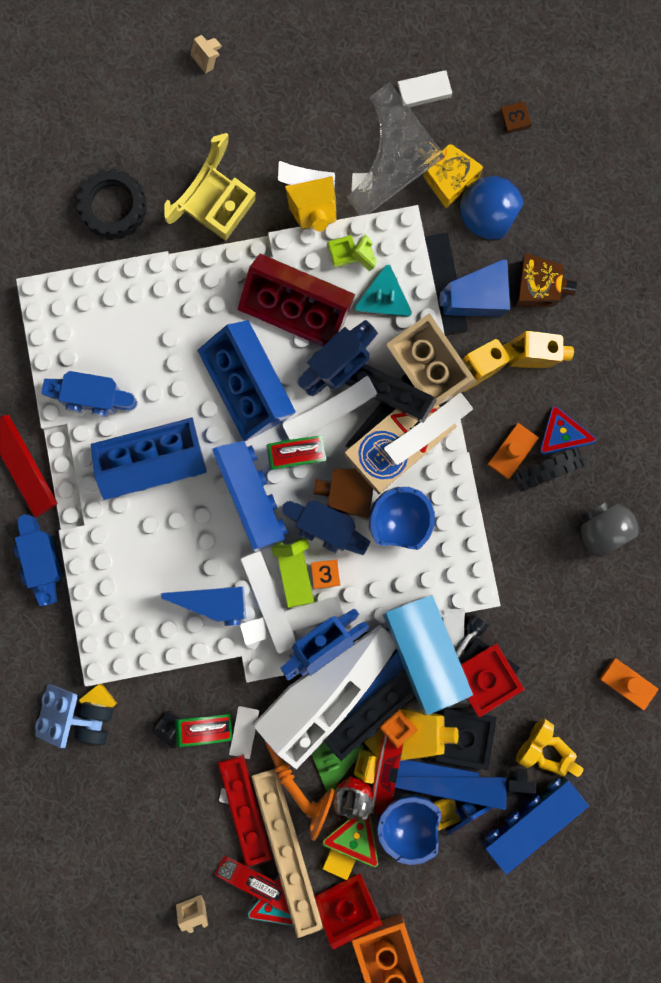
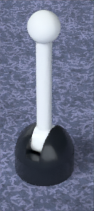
M471 614L466 623L468 635L456 651L458 658L473 636H481L489 627L487 623Z

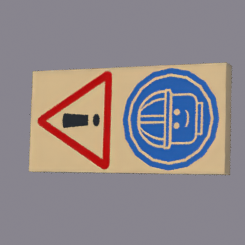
M437 406L433 408L429 413L428 417L441 407ZM394 410L343 455L379 495L449 435L457 425H452L430 443L397 465L385 451L384 447L403 436L421 422L398 410Z

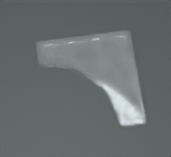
M390 81L369 97L375 106L379 118L380 142L376 158L367 176L347 196V199L359 216L370 214L445 157Z

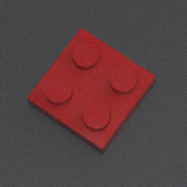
M497 643L461 663L473 696L467 699L478 717L525 690Z
M361 873L314 897L321 922L333 950L382 925Z

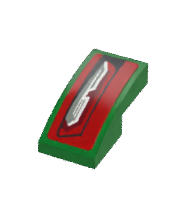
M322 435L285 440L266 445L270 471L326 461Z
M231 714L175 719L176 747L232 741Z

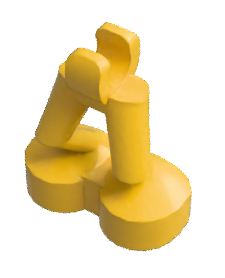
M545 718L538 720L530 733L529 739L520 748L516 756V762L525 768H529L538 762L539 768L557 775L565 776L569 771L579 777L583 772V768L574 762L577 757L576 753L560 737H553L554 725ZM547 745L554 746L563 757L560 763L545 759L542 754L543 747Z

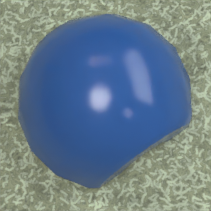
M496 175L485 176L472 182L464 191L460 202V213L466 227L475 235L488 240L502 239L518 215L524 200L518 187L509 179Z
M394 487L383 492L373 502L369 512V530L378 545H395L419 550L429 540L435 526V512L430 499L422 491L412 487Z
M417 795L401 796L389 803L380 815L377 829L379 842L385 852L395 858L397 862L408 865L425 863L438 854V826L441 821V810L429 799Z

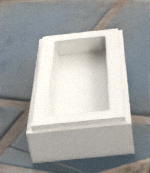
M446 70L399 81L397 85L403 108L452 97V90Z

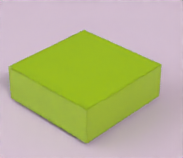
M352 235L327 242L334 269L358 262L351 255L355 247Z

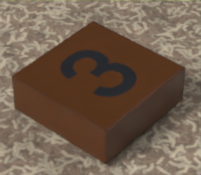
M525 101L501 107L500 114L506 134L531 127L532 123Z

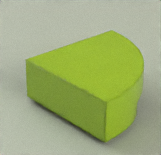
M364 234L359 238L351 255L368 271H371L375 268L377 259L376 256L374 257L371 248L373 245L372 241Z
M306 538L295 539V542L292 544H283L281 542L271 547L273 556H295L310 548Z

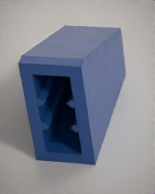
M507 260L498 261L450 282L441 291L439 296L440 306H443V315L501 317L510 310Z

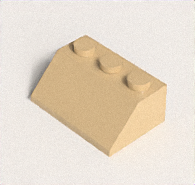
M430 313L386 344L415 388L437 399L433 408L453 399L456 395L477 382Z

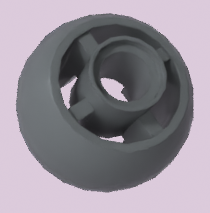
M605 502L585 515L589 521L582 524L580 528L584 545L598 557L607 555L639 535V525L635 515L630 509L619 503L609 508Z

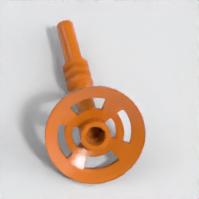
M264 741L276 767L274 771L276 774L278 773L277 778L281 779L279 781L280 785H284L301 810L307 814L306 817L311 818V840L315 841L327 816L335 789L330 788L318 803L314 801L310 803L293 781L295 777L290 775L292 770L288 769L290 767L289 764H286L284 759L277 755L270 745Z

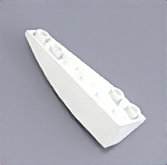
M379 625L355 641L352 647L312 676L308 673L291 684L253 724L254 728L277 755L297 769L323 740L331 734L370 687L395 651L396 646L390 632L382 625Z

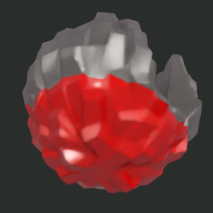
M350 776L342 781L334 790L332 800L335 812L338 815L349 819L365 820L372 813L374 808L373 795L370 786L366 782Z

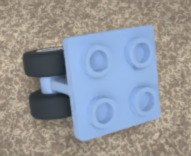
M48 684L42 696V708L35 724V736L58 748H65L70 726L80 725L77 726L74 736L77 741L92 745H105L108 732L101 729L103 721H111L114 709L104 705L84 702L80 714L85 718L73 716L77 694Z

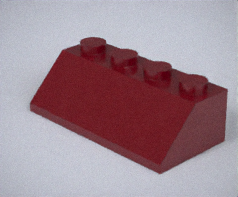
M260 253L249 266L237 310L323 347L331 340L335 333L342 330L356 294Z

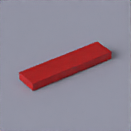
M3 415L0 417V455L34 517H39L58 503L9 415Z
M244 754L219 761L218 766L246 866L249 867L272 860Z

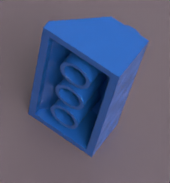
M249 320L227 324L197 350L243 441H247L281 424L296 413Z
M193 417L90 444L94 477L103 500L117 498L125 494L143 491L155 486L207 473Z
M240 441L213 448L212 451L255 552L262 551L286 541L284 534H287L288 531L283 519L277 520L273 510L278 509L273 495L267 496L263 486L268 483L263 471H257L253 463L258 459L252 445L247 447L245 441Z

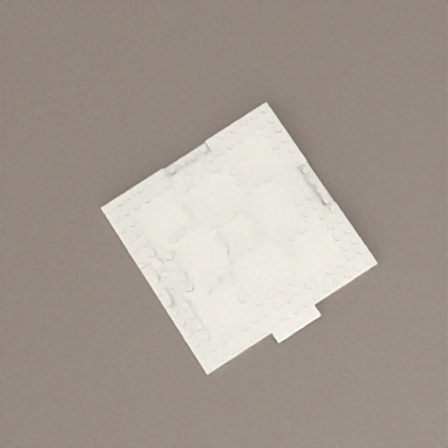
M418 205L339 219L334 223L328 224L324 231H316L313 227L307 229L296 227L269 232V236L173 254L165 251L16 279L40 423L45 433L55 499L58 503L57 510L61 528L59 536L85 687L242 656L246 682L284 675L280 667L290 660L289 655L293 652L292 649L278 654L272 637L251 644H245L241 625L224 626V621L213 620L161 599V593L244 587L246 619H240V623L243 624L263 618L241 558L253 554L255 551L251 546L212 451L215 447L240 442L243 439L197 350L227 324L249 320L296 413L281 424L245 441L247 447L252 445L258 460L253 463L257 471H263L268 483L263 486L267 496L273 495L278 509L273 510L277 520L283 519L288 531L287 534H284L286 541H283V544H292L295 542V539L304 538L298 535L300 530L296 528L297 522L289 519L282 512L283 505L291 500V502L294 501V503L306 507L308 502L316 500L328 506V496L313 494L315 479L331 481L333 469L354 468L343 455L348 450L345 445L381 402L371 398L342 417L304 436L322 435L326 455L325 462L270 471L266 445L290 440L283 428V423L321 405L350 387L343 384L339 389H330L326 386L321 392L312 397L307 395L299 386L298 380L300 375L302 376V373L310 367L306 362L322 346L237 310L249 266L261 253L356 294L343 328L346 327L350 331L366 319L378 334L366 348L370 355L369 361L365 364L400 380L405 372L386 344L429 313L444 333ZM366 234L372 241L373 245L371 248L374 257L376 256L377 259L375 268L368 271L359 262H355L334 269L327 242L352 235L356 245L359 238ZM385 265L391 266L411 308L412 314L410 317L357 312L355 309L357 303ZM69 371L109 377L114 380L121 391L132 393L137 399L138 405L132 411L116 409L115 414L108 413L107 417L93 415L91 410L82 409L81 413L65 410L66 406H63L58 400L41 394L44 379H63V375ZM193 417L207 473L155 486L143 491L125 494L117 498L103 500L94 477L90 444ZM461 419L455 423L457 427L383 491L385 492L394 487H412L422 491L430 499L435 512V526L429 540L419 550L395 545H378L369 530V520H362L344 513L341 514L354 520L356 526L354 530L371 541L364 556L347 550L343 552L338 550L335 554L322 547L323 541L315 537L313 541L308 540L310 548L304 550L314 603L338 596L344 614L356 609L359 616L345 627L347 632L364 621L369 626L366 632L372 631L379 625L388 628L383 616L384 613L433 595L441 617L452 616L444 615L445 609H465V613L501 606ZM374 489L371 507L373 505V502L382 494L380 493L378 495ZM271 547L260 551L283 610L287 611L304 606L288 608L278 557L273 556ZM337 559L340 586L314 589L311 562ZM322 623L292 631L296 642Z

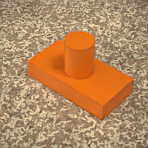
M517 423L487 465L507 480L510 479L539 437Z
M616 658L611 660L599 680L641 710L646 709L659 690Z

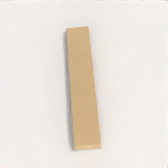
M275 769L251 776V780L297 938L322 930L323 925L284 791L279 783L280 779L277 778L278 773L276 774Z

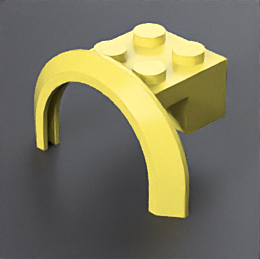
M227 133L212 138L209 155L187 191L174 204L170 205L169 200L165 202V220L168 224L174 223L186 212L226 241L255 202L256 193L235 177L231 181L216 170L228 145Z

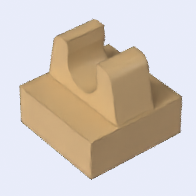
M202 35L194 38L190 55L205 74L213 70L215 60L219 56L216 50L221 48V44L216 38L206 40Z
M202 895L176 904L178 925L182 932L187 930V932L192 933L194 932L193 927L200 924L204 928L208 926L206 906Z

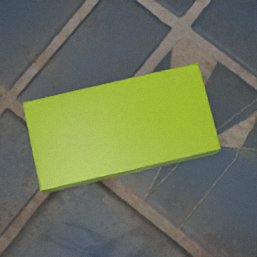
M304 551L295 556H277L288 608L314 603Z

